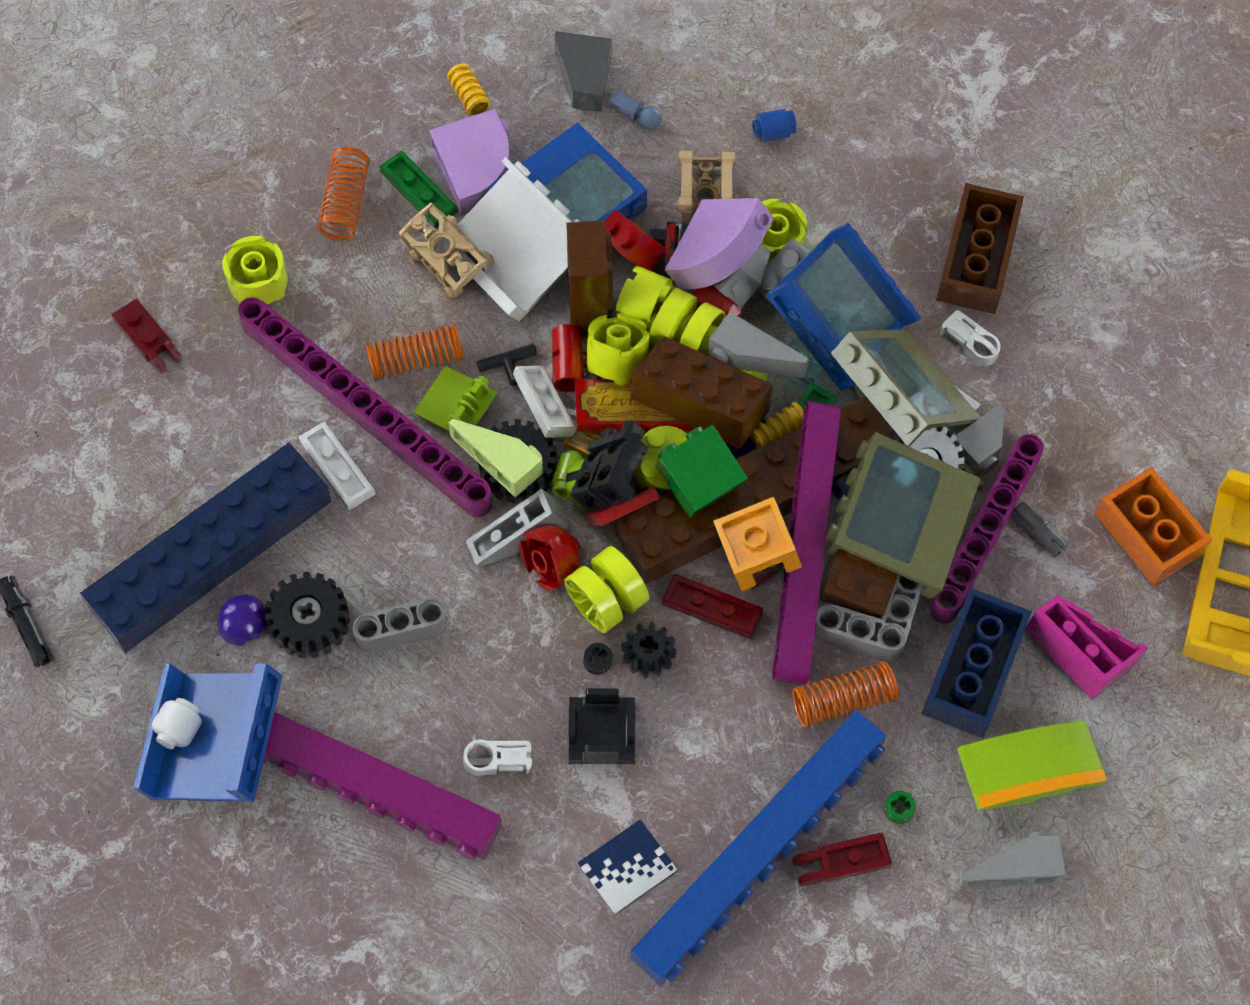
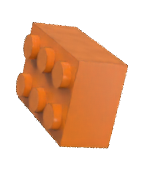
M1150 467L1102 497L1094 513L1153 587L1201 557L1213 540L1153 467Z

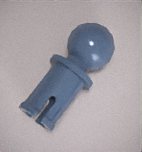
M619 90L613 93L609 101L610 108L627 115L633 122L639 118L641 125L647 129L658 127L662 121L661 112L656 107L649 106L644 108L643 100L637 101Z

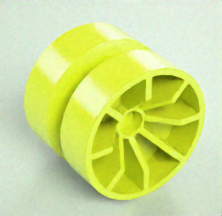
M676 288L667 297L653 322L649 334V345L654 348L662 337L665 336L709 355V338L725 319V312L707 302L703 303L696 310L697 297L680 288Z
M608 546L591 559L593 571L586 566H581L564 579L567 592L578 610L601 633L608 632L623 620L621 609L632 614L650 599L647 587L637 570L620 551L612 546Z

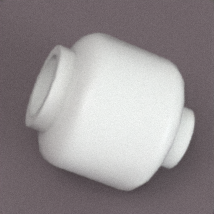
M177 698L175 701H166L152 722V729L158 735L155 740L163 747L171 750L175 746L187 747L202 724L199 708L183 698Z

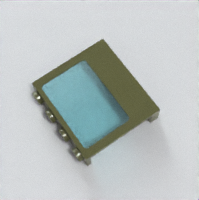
M907 329L850 331L831 352L832 356L907 446H911L928 428L946 427L950 433L957 435L981 417Z
M875 432L868 441H862L857 451L856 457L860 461L857 468L853 467L846 481V485L850 486L847 496L843 495L836 508V513L840 514L837 524L832 523L826 535L825 541L830 542L826 554L832 556L840 548L922 584L923 587L920 595L933 599L944 587L981 478Z

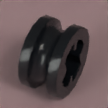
M603 643L591 644L584 652L583 664L585 669L595 675L604 674L612 665V651ZM599 652V656L601 654L606 656L604 657L603 665L598 666L597 662L595 664L590 662L593 653Z

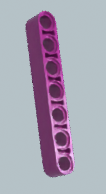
M1025 434L1016 441L954 556L944 587L933 598L930 606V614L937 622L943 624L950 623L957 618L969 589L973 588L1037 468L1043 454L1044 444L1036 435ZM1022 451H1029L1033 456H1027ZM1008 475H1015L1020 481L1012 480ZM995 500H1003L1004 502H1006L1007 505H999L995 502ZM981 525H990L994 530L987 531ZM967 550H976L981 556H972ZM954 575H962L967 581L959 582L954 578ZM939 601H949L953 607L945 608Z

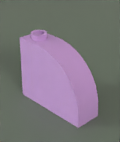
M496 109L429 130L432 150L461 215L469 213L488 192V187L509 170L501 162L505 157L510 160L507 137L509 129L505 119L499 118Z
M759 198L702 199L665 271L680 289H698L713 285L736 272L751 258L761 244L774 218Z

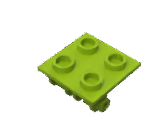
M445 365L413 414L450 433L449 422L452 419L477 426L498 395V392L488 387L490 382L484 376L472 379Z

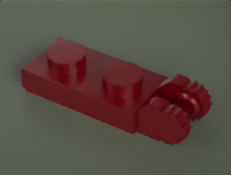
M137 298L111 314L118 327L146 361H150L159 373L163 374L167 371L166 364L158 356L166 350L171 359L176 363L183 360L171 339Z
M883 832L819 846L817 850L801 853L792 858L794 866H805L820 860L822 870L805 873L797 878L801 887L818 884L823 881L827 883L891 868L892 866Z

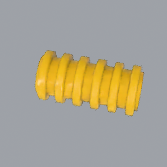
M461 63L452 67L447 73V79L451 83L452 88L455 89L454 91L468 115L474 116L486 112L491 102L473 71H471L470 66L466 63Z
M792 402L790 408L784 407L782 408V413L776 412L774 413V418L768 417L765 423L760 422L750 435L755 446L760 448L799 429L802 426L804 413L802 407L798 403Z

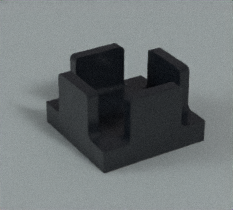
M587 688L586 697H569V764H635V697H619V689Z

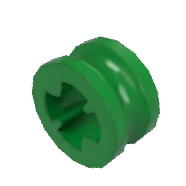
M895 791L887 798L884 807L885 815L893 823H907L913 817L916 802L908 792ZM897 800L905 802L904 807H909V809L904 810L903 814L896 813L897 808L892 809L891 805H896Z

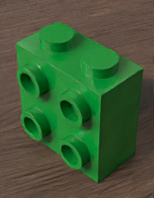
M713 425L705 430L702 426L692 430L685 436L687 441L679 446L675 442L666 446L659 452L661 457H659L655 464L689 518L736 490L748 479Z

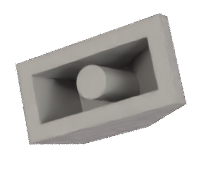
M760 244L755 253L741 268L713 285L742 308L762 283L770 251Z
M1000 403L956 435L958 439L954 442L961 444L963 451L958 452V455L964 457V462L976 475L982 471L988 473L999 462L998 456L1002 448L1004 407Z

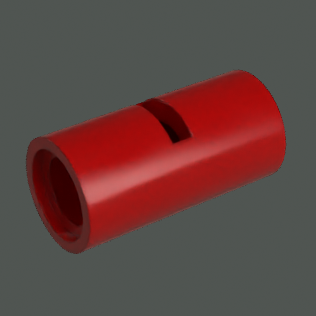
M562 324L554 327L551 331L553 386L560 392H575V379H584L582 330L576 325Z

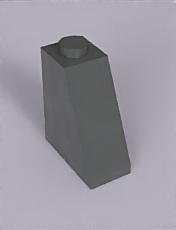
M555 31V54L572 107L583 111L601 112L612 58V39Z

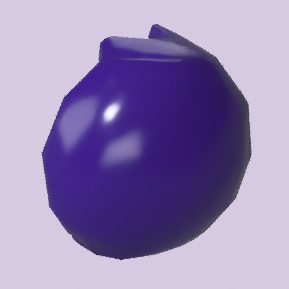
M247 594L228 599L222 605L218 615L219 634L226 642L236 646H243L247 641L259 639L268 625L265 617L267 611L264 604L255 596Z

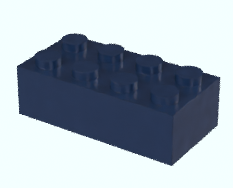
M970 588L921 714L984 738L1032 611Z

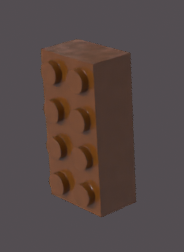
M965 183L936 301L991 314L996 313L1024 196Z
M604 221L566 222L570 324L576 325L582 330V338H588V327L597 317L607 315V319L613 318L614 273L613 259H611V232L605 233Z
M663 336L633 372L631 399L695 429L702 426L705 430L713 425L725 443L740 449L769 412L773 384Z
M867 474L849 522L846 536L903 562L925 497ZM839 548L832 556L829 555L821 578L819 599L833 605L880 618L885 614L898 574Z

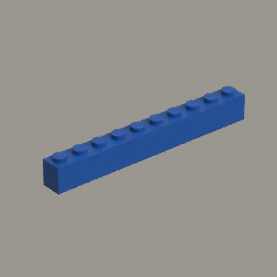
M855 710L631 949L630 958L660 986L667 979L673 982L684 970L685 966L682 964L690 954L696 957L707 945L708 941L705 938L713 929L719 932L731 918L728 913L736 904L742 907L754 893L751 888L757 881L760 880L764 883L776 869L773 864L781 856L786 859L796 849L798 843L795 840L803 832L808 835L814 830L821 820L818 818L819 814L825 808L831 811L842 798L840 792L847 784L853 787L864 774L861 769L869 761L874 764L885 751V748L882 746L886 734Z

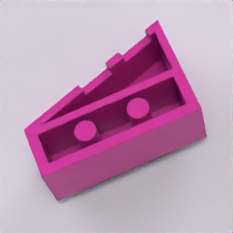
M1057 595L1034 613L1025 631L1093 700L1135 667L1148 650V647L1141 643L1136 645L1120 636L1121 631L1114 627L1108 629L1093 620L1094 616Z

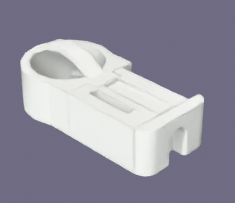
M955 311L942 324L940 335L942 336L945 333L964 348L963 353L975 364L988 366L993 364L998 358L1001 347L998 338L987 332L961 311ZM977 343L983 344L990 350L992 355L982 356L978 354L974 349V345Z
M474 740L464 750L462 760L464 768L475 776L496 775L497 770L503 772L523 771L525 769L526 774H528L532 767V758H530L531 743L529 741ZM483 748L490 753L491 757L480 759L468 758L467 754L472 749ZM473 765H487V766H486V767H483V768H478V767H474Z

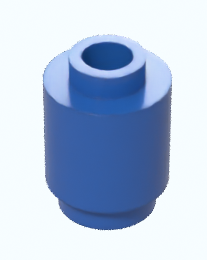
M785 108L757 113L756 120H752L755 138L759 137L761 142L788 138L790 134H794L797 131L794 112L792 110L786 111Z

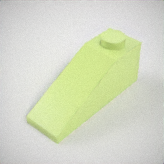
M452 419L449 422L450 437L515 498L543 474V458L534 446L530 445L528 447L518 438L456 419Z

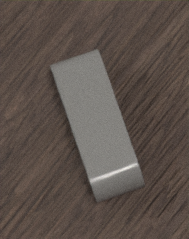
M427 598L363 614L353 624L356 644L362 651L371 653L437 637L447 628L446 610L440 600ZM429 614H438L440 616L432 622L424 619ZM404 621L408 623L403 629L397 630L393 628L397 622ZM373 629L376 631L371 637L361 636L365 630Z

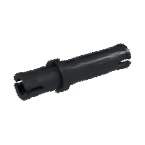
M10 575V582L7 576L0 579V595L7 607L5 612L8 617L13 619L34 666H45L53 661L54 656L30 610L32 605L29 599L25 598L21 592L15 576Z

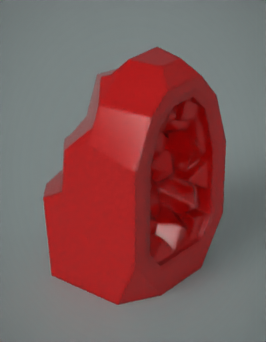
M714 285L698 288L693 296L697 297L696 310L703 303L707 302L723 310L725 317L729 312L738 317L743 313V308H740L722 294Z

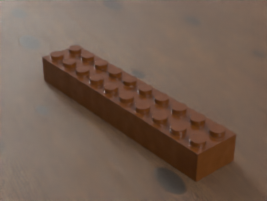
M866 396L840 408L831 492L845 486L853 467H858L860 459L856 457V454L863 440L868 441L875 432L893 439L889 434L893 428ZM801 428L737 458V462L748 477L745 483L689 518L671 490L659 496V499L616 519L615 534L644 583L647 584L722 547L723 545L713 522L714 520L772 497L775 498L782 517L791 513ZM877 447L867 474L880 469L879 465L885 464V460L880 459L879 455L880 452L886 453L887 449Z

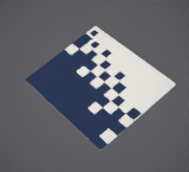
M638 820L578 862L579 866L615 914L677 871L673 862L641 820Z

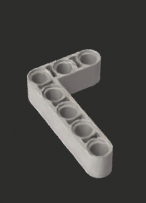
M921 511L919 513L903 559L904 563H910L911 561L909 555L914 553L921 533L917 528L923 527L928 511ZM898 574L882 619L833 604L822 605L817 609L814 636L823 643L886 662L896 661L904 650L923 585ZM909 582L914 586V589H905L900 583ZM900 610L904 612L906 617L898 618L892 614V611ZM828 619L833 621L836 626L831 628L825 627L820 621ZM861 629L866 633V636L857 637L852 633V630ZM890 638L895 640L898 645L890 647L883 640Z

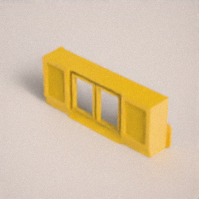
M1232 469L1227 472L1217 490L1208 535L1213 540L1202 556L1182 655L1193 658L1195 661L1250 676V619L1210 608L1216 579L1250 589V577L1218 568L1224 540L1250 548V474Z

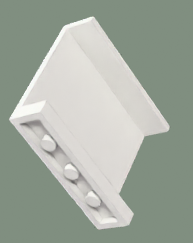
M505 157L501 162L509 170L458 223V228L481 252L483 250L488 251L493 256V264L486 271L482 268L473 279L509 316L520 322L568 271L566 222L572 221L566 216L570 211L558 199L552 202L547 197L550 191L539 180L533 183L528 178L531 172L521 162L517 161L513 164ZM441 240L440 242H438L446 251H448L450 247V241ZM459 252L462 255V262H469L474 266L477 264L467 252Z

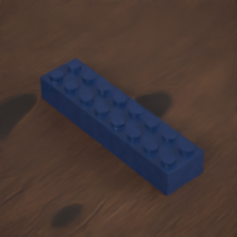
M287 443L84 589L80 594L90 611L124 653H126L331 503L328 486L290 443Z

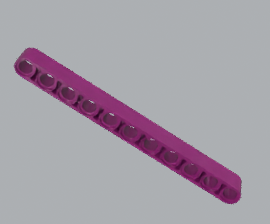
M250 297L241 301L238 306V314L243 330L468 514L474 517H481L489 513L492 508L490 485L482 477L262 300ZM252 315H259L256 318H249ZM280 332L276 336H270L272 333ZM295 350H302L300 353L292 354ZM319 367L325 368L319 372L313 371ZM340 385H346V386H347L346 388L341 389V390L335 389L336 387H338V386H340ZM362 403L369 404L367 407L364 408L357 407ZM384 421H390V422H392V423H391L390 425H388V426H381V425H380V424H381L382 422H384ZM408 439L415 440V442L409 445L402 443ZM428 458L438 459L434 463L425 462V460H427ZM452 476L461 477V479L456 482L448 481V479ZM474 495L484 496V498L479 501H474L470 499Z

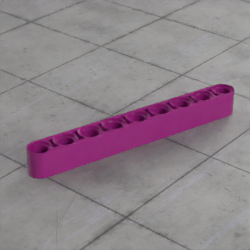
M807 401L803 413L789 535L802 568L792 572H786L784 569L772 669V679L774 681L806 685L810 675L840 421L839 406Z

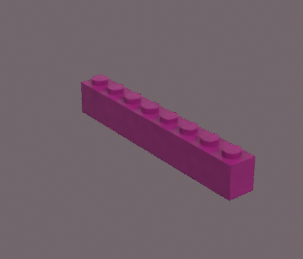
M274 712L263 764L266 761H270L278 765L277 769L290 777H295L298 774L307 778V783L318 790L324 791L325 788L337 792L336 796L344 802L354 804L357 801L367 806L366 810L377 817L384 818L387 815L396 819V824L407 831L414 832L415 829L427 834V839L438 845L444 846L446 842L456 847V851L468 859L474 860L475 857L485 860L502 826L500 814Z

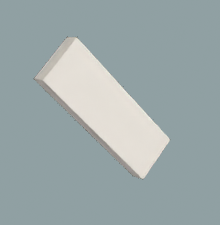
M516 366L513 376L545 438L573 437L576 427L543 366Z
M325 421L298 437L301 445L349 511L376 495L374 488Z

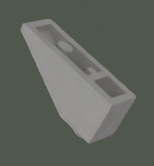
M731 312L728 313L709 338L708 354L712 358L739 370L803 378L807 372L809 358Z
M540 489L467 539L466 543L476 566L481 567L520 553V541H526L527 539L523 535L536 527L555 525L567 530L571 525L561 503L543 489Z
M1044 831L1029 834L1028 837L1023 838L962 874L958 882V890L1059 884L1065 876L1060 836H1049V833Z

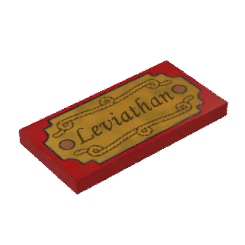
M575 379L577 432H603L609 428L617 429L620 432L623 424L628 421H634L644 431H650L660 426H672L682 431H692L695 429L632 400V379L626 385L616 384L610 379Z

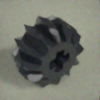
M653 622L649 624V629H644L639 623L636 626L637 633L628 631L626 633L627 641L621 644V651L625 653L623 655L624 664H631L630 671L632 674L641 669L645 679L649 676V671H653L659 677L662 672L661 667L668 670L672 667L670 659L676 657V649L672 647L675 644V639L673 636L666 637L667 629L665 626L656 631ZM646 647L653 648L652 653H645Z

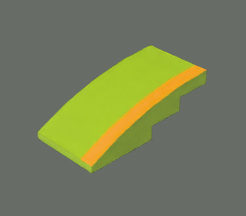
M1085 720L1018 731L962 745L957 748L978 811L1030 804L1039 798L1067 795L1074 789L1101 786L1107 782Z

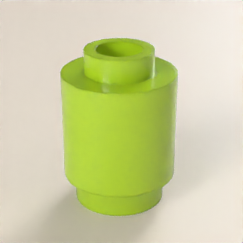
M569 450L559 455L551 481L553 486L552 492L556 496L571 499L566 488V475L569 467L574 462L584 459L582 453Z

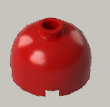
M544 525L526 532L523 536H526L527 539L526 541H520L519 546L521 558L528 573L534 569L541 578L535 582L547 591H554L565 585L564 579L580 566V544L578 540L568 531L555 525Z

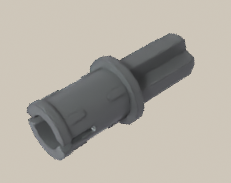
M1025 502L1020 503L1013 510L1012 516L1032 534L1030 538L1032 540L1036 538L1055 558L1061 553V550L1052 542H1056L1063 550L1069 545V542L1049 525V520L1044 521Z

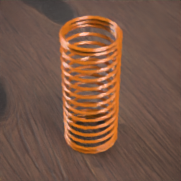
M344 146L335 149L332 153L328 180L317 223L318 231L327 238L343 241L351 239L355 235L357 218L359 217L358 213L360 211L359 207L361 206L366 174L368 172L367 168L370 162L367 154L360 149ZM340 155H353L363 159L366 164L352 158L336 159V157ZM349 160L357 162L362 166L341 163L340 161ZM344 172H351V173H354V174H356V175H351V174H347V173H344ZM342 177L351 178V179H354L355 181H353V180H347V179H344V178H342ZM342 183H347V184H351V185H354V186L344 185V184H342ZM339 188L348 189V190H351V191H353V192L344 191V190L339 189ZM324 222H328L337 227H350L351 230H336L327 226ZM321 224H323V226L334 232L352 233L344 236L334 235L325 231L321 227Z
M449 324V330L445 325H443L442 331L437 327L436 335L431 328L429 336L427 331L423 330V339L418 331L416 332V340L412 333L409 334V341L404 334L402 342L396 336V346L392 338H389V347L384 339L382 340V348L380 343L376 341V352L372 343H366V351L374 381H379L380 378L384 379L380 355L387 377L389 379L391 377L387 354L394 376L397 377L393 350L401 375H404L400 349L407 372L411 373L407 348L414 371L417 372L413 344L421 370H424L420 343L427 366L430 369L431 365L426 339L434 366L437 367L438 365L433 338L441 365L444 366L439 335L448 363L451 364L446 334L455 362L463 361V350L456 324Z
M883 661L879 664H874L873 667L870 665L866 669L862 667L860 671L856 669L853 673L848 671L846 676L841 673L839 678L834 675L832 680L826 678L825 682L819 680L818 684L812 682L811 686L806 684L804 688L801 686L794 687L792 697L799 721L804 728L811 727L812 724L815 726L817 719L822 724L824 717L827 721H830L831 715L834 719H837L838 713L841 717H844L845 711L848 715H851L852 709L853 711H859L860 707L864 711L866 705L871 709L873 703L877 707L880 702L885 705L887 700L892 703L898 700L899 692L892 668L886 661ZM870 668H871L872 671H873V678H872L871 674L869 673V669H870ZM863 670L866 673V680L862 675ZM856 672H857L858 675H859V682L857 681V679H856V677H855V673H856ZM849 674H850L851 677H852L853 687H852V685H851V683H850V681H849V679H848V675H849ZM842 676L845 679L846 689L841 681ZM835 679L838 681L839 691L834 683ZM877 679H878L879 685H880V687H881V691H882V694H883V699H882V697H881V694H880V691H879V688H878ZM828 681L831 683L832 693L827 685ZM870 682H871L872 687H873V689H874V693H875V696H876V700H875V698H874V696H873ZM821 683L824 685L825 695L820 687ZM863 684H864L865 689H866V691H867V695H868V698H869V702H868V700H867V697H866V694H865V691H864ZM814 685L818 689V697L814 691ZM856 686H857V688H858V691H859V694H860V697H861V700H862V704H861V702H860V699H859V696H858V692H857ZM807 687L811 691V699L807 693ZM850 690H851V693H852V696H853V699H854V702H855V706H854L853 701H852V698H851ZM843 692L847 701V705L844 700Z

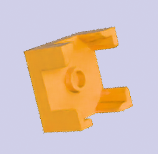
M774 497L713 521L741 591L756 585L753 573L783 562L786 572L802 568Z

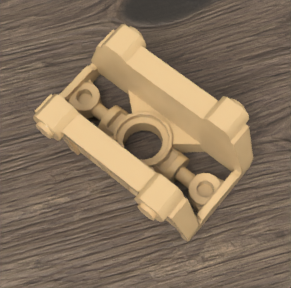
M679 150L677 162H679V165H682L681 197L679 196L676 208H678V211H681L682 224H689L691 216L696 212L701 203L697 198L699 194L704 192L710 193L714 197L713 199H735L732 198V166H735V163H737V155H735L734 151H722L721 158H692V150ZM692 165L697 166L700 175H702L698 179V183L692 177ZM714 166H720V178L713 184V179L709 175L712 174Z
M430 202L398 234L410 250L408 252L410 254L409 257L418 264L421 262L444 286V293L454 300L463 292L462 287L472 280L482 268L486 271L493 264L494 260L488 251L483 250L481 252L458 228V221L454 216L449 214L446 216ZM429 212L439 223V232L434 227H428L426 216ZM413 229L418 232H424L423 237L427 242H417L408 232ZM441 240L450 241L448 251L442 254L436 252L435 248L438 242ZM459 252H467L477 264L474 266L469 262H462V255ZM447 262L450 266H457V272L461 277L457 283L447 273Z

